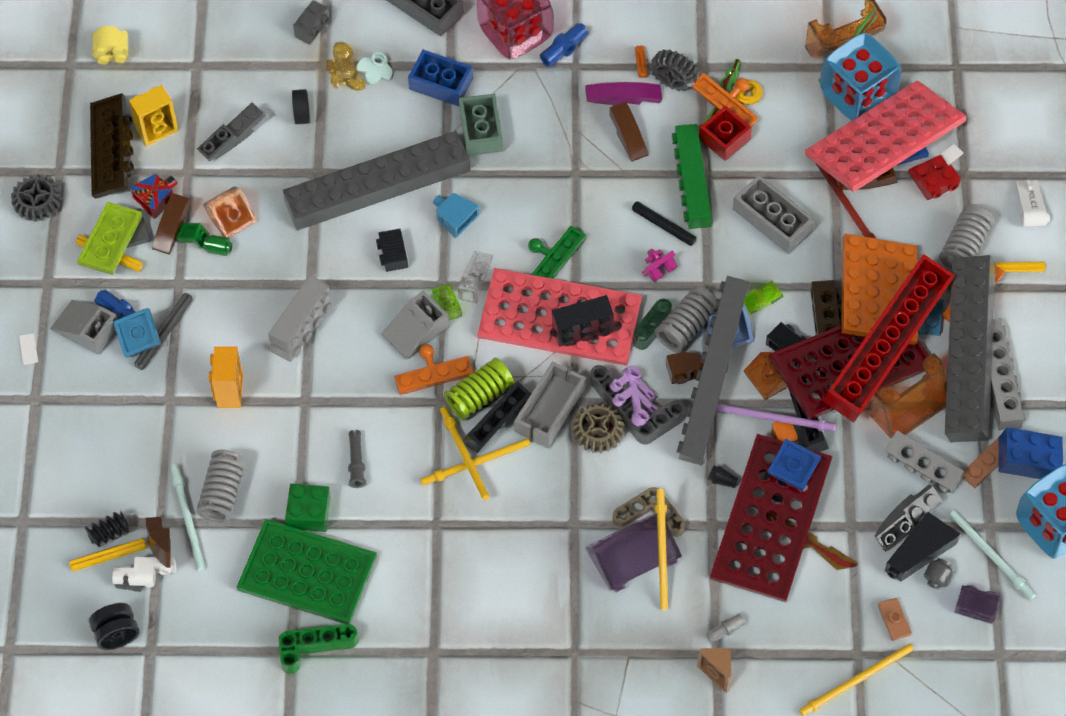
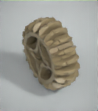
M595 402L594 407H591L589 404H587L586 409L581 407L580 413H576L575 419L572 421L574 439L578 440L579 446L584 445L585 451L591 448L592 453L595 449H599L601 454L603 448L609 452L610 446L615 448L616 442L620 443L621 436L624 435L622 416L618 415L617 409L612 411L611 405L606 408L604 402L601 406H598ZM587 422L588 431L585 432L582 427ZM610 423L614 427L611 433H609L607 429Z

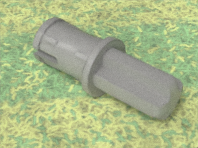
M738 613L725 622L721 621L720 625L706 633L707 638L713 643L725 635L729 636L732 631L745 625V621L741 614Z

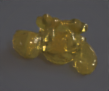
M344 42L335 43L333 46L334 61L328 59L326 70L331 74V85L337 89L340 87V83L343 82L352 90H363L366 87V83L361 78H356L358 71L355 64L350 60L353 56L352 47Z

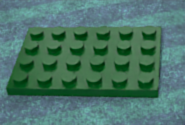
M265 519L236 588L237 591L343 624H350L376 560L377 553Z

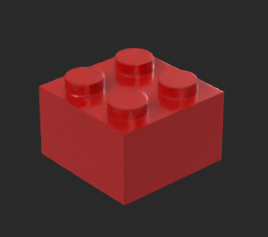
M725 105L700 126L699 140L726 161L751 140L752 127Z

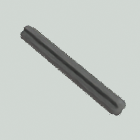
M184 293L157 330L161 344L192 302V296L188 293ZM160 345L141 352L134 362L135 367L143 370Z

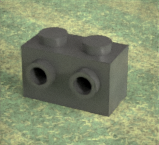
M312 0L293 24L295 38L310 45L329 21L328 7Z

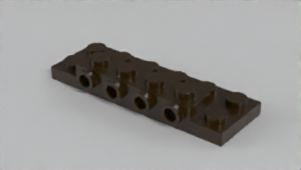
M123 93L90 103L91 196L95 199L128 189V178L131 177V171L134 170V165L131 161L134 150L130 145V140H133V133L130 130L133 119L126 112V96Z

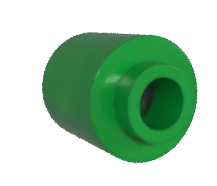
M211 235L205 237L203 249L211 254L227 256L228 253H231L233 244L230 242V238Z

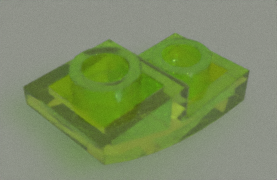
M771 280L759 290L753 289L746 294L743 305L746 306L750 314H753L772 305L784 296Z

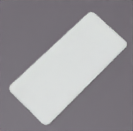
M953 144L940 155L949 165L964 153Z
M34 333L19 336L23 365L37 363L38 356Z

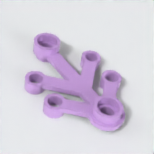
M629 366L624 368L621 378L614 379L610 384V388L614 392H619L626 383H629V388L621 394L617 393L612 401L616 406L621 407L626 399L631 397L634 409L631 419L632 423L636 426H641L648 421L651 414L659 409L651 403L656 395L640 380V370L635 366ZM640 401L647 407L645 410L641 409Z

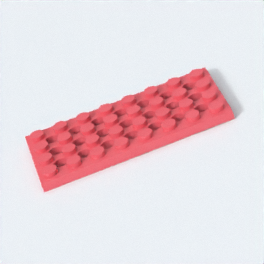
M916 80L858 118L807 148L805 156L849 190L855 192L964 123L966 115Z
M494 268L477 336L480 339L627 366L642 295ZM507 286H511L514 289L511 293L503 291ZM524 290H530L532 291V294L530 296H524L522 295V292ZM543 293H548L551 297L543 300L540 296ZM607 295L614 314V324H619L621 329L614 330V332L607 336H596L599 340L596 344H591L588 341H578L571 346L559 347L556 337L551 335L553 331L552 310L576 304L580 300L587 301ZM565 296L569 298V301L561 303L559 299ZM502 303L510 305L506 310L501 309L499 306ZM525 306L528 308V311L520 313L518 308ZM617 307L625 309L621 314L616 313L614 310ZM539 310H545L547 314L543 317H540L536 314V312ZM497 320H504L506 322L501 327L495 324ZM516 323H522L524 325V328L521 330H516L514 328V325ZM538 326L543 331L541 333H534L532 329ZM611 340L616 341L617 346L609 347L607 342Z

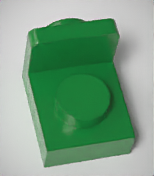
M182 223L176 239L180 243H195L199 248H203L205 237L209 236V232L201 223Z

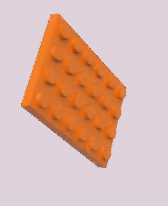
M844 233L842 237L841 333L867 336L917 264L916 245ZM918 331L909 344L916 345L918 342Z

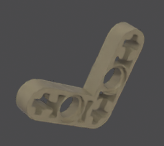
M651 487L616 508L612 515L613 523L618 527H624L649 511H652L657 517V513H655L657 500L654 498L650 499V495L656 496V489L659 488ZM665 496V505L670 510V514L665 516L666 530L671 536L679 537L685 531V522ZM639 503L643 506V509L635 511L632 505ZM618 514H620L621 516L625 515V519H618ZM672 518L676 526L680 525L679 530L677 528L673 529V523L671 521Z

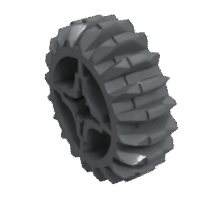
M664 49L658 51L650 64L651 74L655 76V79L659 80L660 84H664L666 87L676 89L677 91L690 90L697 80L699 71L697 66L693 64L694 62L688 59L689 57H685L683 53L679 54L677 51L673 52L671 49L668 51Z
M30 174L29 179L23 177V182L17 181V187H13L11 203L14 206L15 212L21 218L25 216L27 221L32 218L34 222L37 218H40L43 221V217L46 216L50 219V213L55 214L56 209L60 208L62 193L52 177L48 179L44 175L41 178L39 174L33 177Z

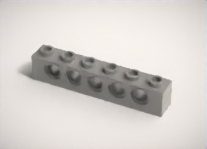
M1001 318L993 319V339L997 340V342H992L990 393L998 431L1005 430L1007 427L1019 429L1022 427L1023 421L1026 420L1025 410L1021 409L1020 405L1022 403V396L1017 391L1018 378L1017 375L1013 374L1014 361L1009 356L1010 343L1006 342L1005 338L1007 330L1006 326L1002 325Z

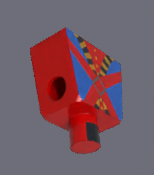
M154 174L130 187L132 198L153 219H156L165 210L173 193L172 188L177 185V181L173 176H169L163 181L157 174Z

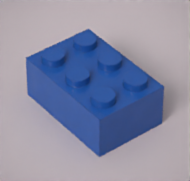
M422 49L408 76L409 90L459 107V98L465 96L473 80V66Z
M1007 427L998 437L999 472L1036 479L1043 478L1051 471L1063 465V437Z

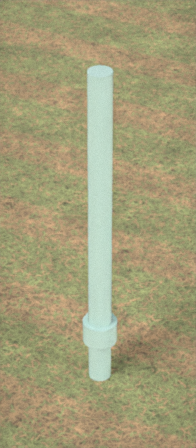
M173 464L170 466L173 476V487L178 494L197 570L203 571L205 565L184 490L185 482L180 475L178 464Z
M955 510L949 514L1011 579L1013 586L1017 590H1021L1030 600L1036 596L1026 585L1027 582L1022 576H1018Z

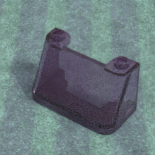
M657 514L645 517L585 547L610 591L614 590L616 593L626 588L624 584L627 581L659 566ZM665 520L667 567L676 564L678 562L677 559L682 557Z

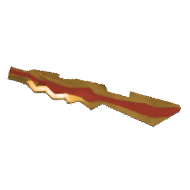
M768 513L766 519L773 522L777 519V516L774 513ZM788 519L785 521L787 527H794L791 524L792 521ZM810 532L808 533L804 549L812 547L836 570L857 567V562L832 546L827 548L817 541V536Z

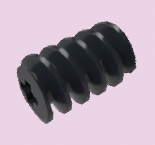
M121 510L120 515L113 512V519L107 515L105 517L106 522L99 519V526L94 522L91 523V530L84 526L92 544L101 547L100 540L107 544V537L109 536L112 540H115L114 533L121 537L122 529L129 533V526Z

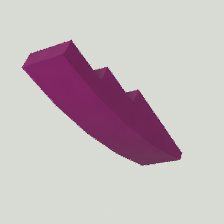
M609 82L585 86L586 100L591 103L614 106L626 101L629 104L640 105L642 101L660 103L662 100L660 84Z

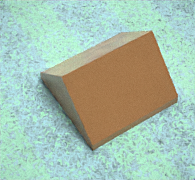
M701 648L698 653L697 667L725 693L729 692L731 648Z

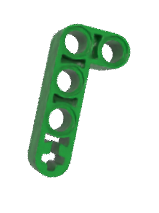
M352 624L290 630L281 633L279 636V652L283 671L287 674H293L299 670V654L354 648L358 644L356 627ZM328 636L333 637L330 641L324 640ZM306 639H313L311 643L304 642ZM286 641L293 642L291 645H284ZM290 659L295 660L292 664L285 663L287 660Z

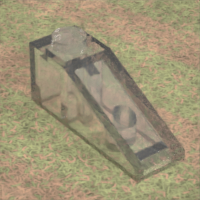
M474 251L463 272L458 287L459 300L477 304L493 255Z

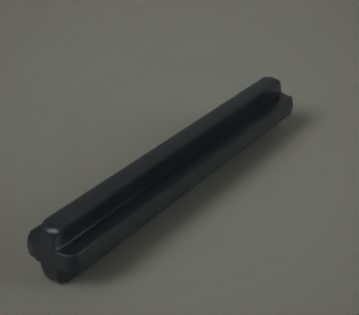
M639 201L633 204L632 211L689 246H693L696 242V236Z

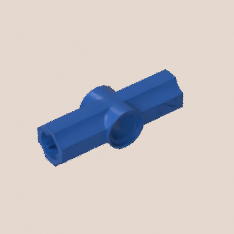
M577 23L565 34H558L553 40L552 45L540 54L543 64L551 67L563 56L571 55L576 45L589 35V31L585 25Z
M106 289L99 291L94 299L98 306L115 313L118 319L136 313L126 300H119Z

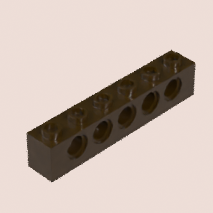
M835 280L812 281L810 292L815 335H818L841 325L842 320H839L841 304H837L839 288L835 287ZM838 343L841 348H845L844 343ZM822 349L825 354L831 355L829 350ZM833 364V367L841 370L839 365ZM820 371V376L826 377L825 373Z

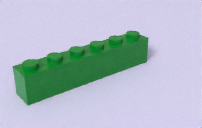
M697 124L675 126V133H672V144H676L674 158L675 160L678 159L679 163L676 164L677 175L681 176V180L678 182L679 191H683L681 205L682 207L685 206L686 210L683 211L684 222L688 223V229L711 227L712 217Z

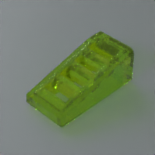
M450 284L432 289L436 303L449 315V320L462 316V309ZM446 290L448 291V292H446V293H443V294L438 295V293H440V292H443V291H446ZM446 296H450L449 298L443 300L440 299ZM452 301V303L443 305V303Z

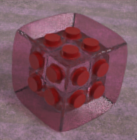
M477 0V18L482 31L496 49L509 60L520 57L536 48L553 33L554 12L549 0Z

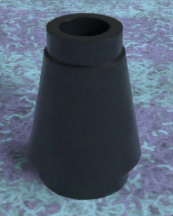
M714 465L708 480L712 481L713 484L734 488L738 477L720 465L718 467Z

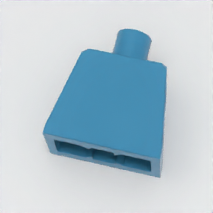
M452 193L447 199L438 195L433 200V204L438 207L436 209L437 220L454 238H457L479 216V206L456 193Z

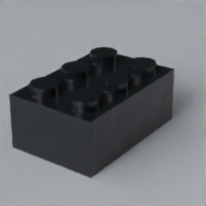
M607 295L552 310V328L559 347L571 346L578 341H589L593 337L607 336L614 332V314Z

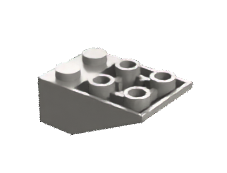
M423 290L405 305L381 335L407 359L418 351L422 345L427 344L449 327V315Z
M71 300L50 329L99 354L116 331L113 321L118 320L115 313L101 306Z

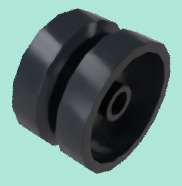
M113 603L104 606L94 612L89 618V625L92 632L95 633V641L101 650H114L124 647L134 641L140 634L131 606L127 603Z

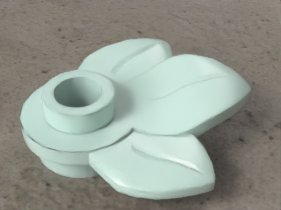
M381 52L372 54L370 58H362L356 67L357 71L365 73L366 81L370 85L377 84L381 78L390 80L392 77V68L387 64V58Z

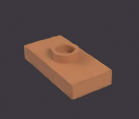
M894 598L878 603L879 611L891 640L895 641L911 636L912 632L898 599Z

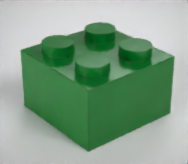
M290 483L285 515L286 525L305 531L326 532L331 499L329 486Z

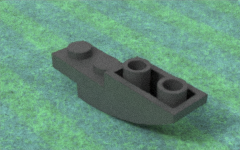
M251 102L227 126L222 124L197 150L208 161L224 155L248 138L254 132L252 128L265 117V114Z
M927 485L915 496L910 494L883 521L875 534V538L885 552L915 528L914 523L942 501L932 485Z

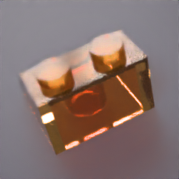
M236 186L203 204L211 221L223 237L229 238L257 222L242 189Z

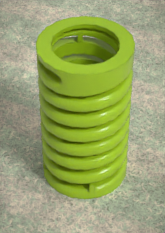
M494 357L492 361L475 370L474 373L458 382L456 386H452L450 391H445L444 398L454 414L464 421L470 417V413L474 414L477 409L482 408V405H487L488 401H493L494 397H499L500 393H504L506 388H512L515 383L504 363Z

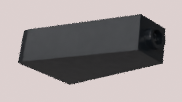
M927 512L886 562L885 571L887 575L892 579L902 582L954 547L959 541L960 533Z

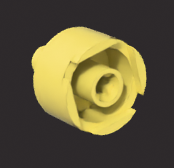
M115 26L97 28L96 33L92 32V56L97 59L99 64H107L108 61L126 62L128 57V32L124 29L123 32L119 31L118 27Z

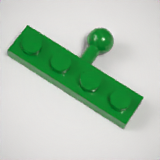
M570 225L551 250L544 247L540 239H531L528 243L529 250L533 253L540 252L545 255L531 275L554 279L586 239V234Z

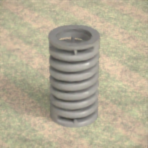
M976 204L964 206L939 255L941 262L946 267L952 269L953 258L978 255L984 239L994 223L993 214L986 208Z
M698 285L694 286L684 299L676 305L675 309L666 316L661 325L657 326L655 335L658 340L669 350L680 353L687 346V343L696 336V333L705 326L709 316L717 312V310H714L716 297L706 288Z
M215 450L212 452L204 487L202 488V494L200 495L196 510L200 517L219 523L231 520V513L234 509L233 505L236 502L235 498L237 497V491L239 490V484L243 475L242 471L246 463L243 456L229 450Z

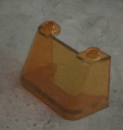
M865 0V9L861 10L862 18L836 29H832L829 23L825 25L818 24L817 19L808 22L805 48L809 55L813 58H822L852 39L857 33L856 30L874 8L876 10L871 19L875 12H877V19L864 33L873 37L886 28L887 19L876 1Z
M935 353L924 360L923 369L926 374L910 388L898 394L893 388L884 387L874 394L870 416L891 439L897 430L907 435L946 408L947 379L943 363Z

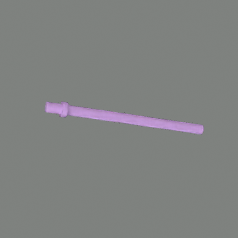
M718 404L716 408L718 412L817 428L818 431L836 430V424L828 423L822 419L820 421L723 404Z

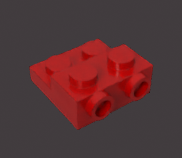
M941 155L916 165L908 171L927 201L932 198L936 199L947 191H954L959 187L961 180L953 166H948Z

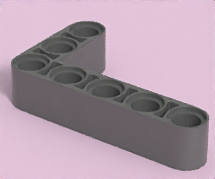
M596 365L591 369L590 381L592 387L608 406H612V411L617 409L618 415L622 416V422L639 443L649 444L684 421L685 405L682 401L674 400L651 414L644 425H634L630 419L634 413L631 397L626 399L625 406H616L612 399L617 393L621 394L625 391L623 387L619 392H608L607 390L611 389L610 384L615 379L613 375L603 365ZM658 421H664L665 423L659 424V423H657V422H658ZM642 431H648L649 433H648V434H643V433H641V432H642Z

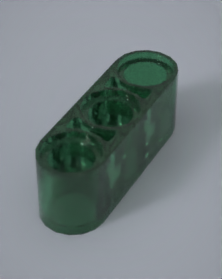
M662 298L656 301L635 328L633 344L637 349H647L657 337L655 329L661 325V322L672 311V304L668 299Z

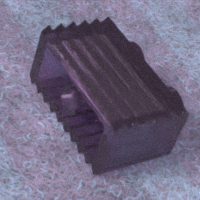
M962 585L954 613L993 624L1001 596H997L992 591L978 590L973 585Z

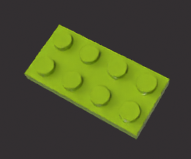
M107 202L77 260L78 265L113 275L142 218V212Z

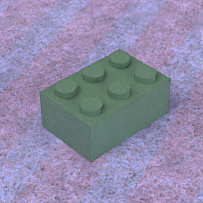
M495 93L459 98V111L465 149L468 156L503 151V138Z

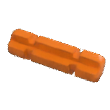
M637 45L635 47L638 77L646 78L648 76L645 47Z

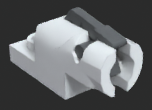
M135 557L134 567L131 565L114 567V587L141 592L143 588L155 587L156 573L162 575L176 573L177 565L175 558H171V568H166L156 557Z

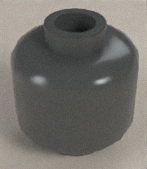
M940 558L932 560L924 573V577L928 581L927 585L934 589L946 587L954 573L951 568L952 565Z

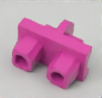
M653 249L648 250L649 257L645 259V262L648 264L652 261L653 263L646 267L642 274L644 277L648 275L653 282L658 281L664 276L659 267L663 265L668 273L678 267L673 258L676 254L672 250L662 258H659L663 254L661 250L657 252Z

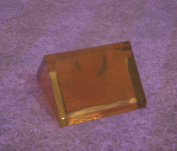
M760 352L744 369L745 375L764 400L788 388L769 359L770 354L773 352Z

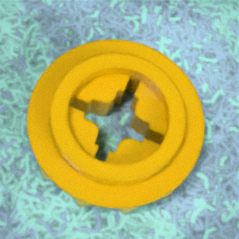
M748 80L749 88L746 90V92L751 91V96L749 94L745 95V92H740L735 97L744 106L746 104L753 105L756 102L759 103L763 95L761 85L754 80Z

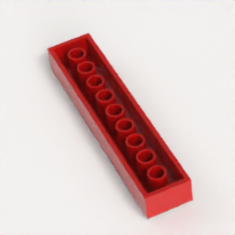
M923 254L821 401L854 423L955 275Z

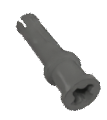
M354 430L349 432L351 460L348 466V471L350 472L349 486L352 488H362L366 485V479H364L366 468L362 462L361 431L355 430L356 437H354Z

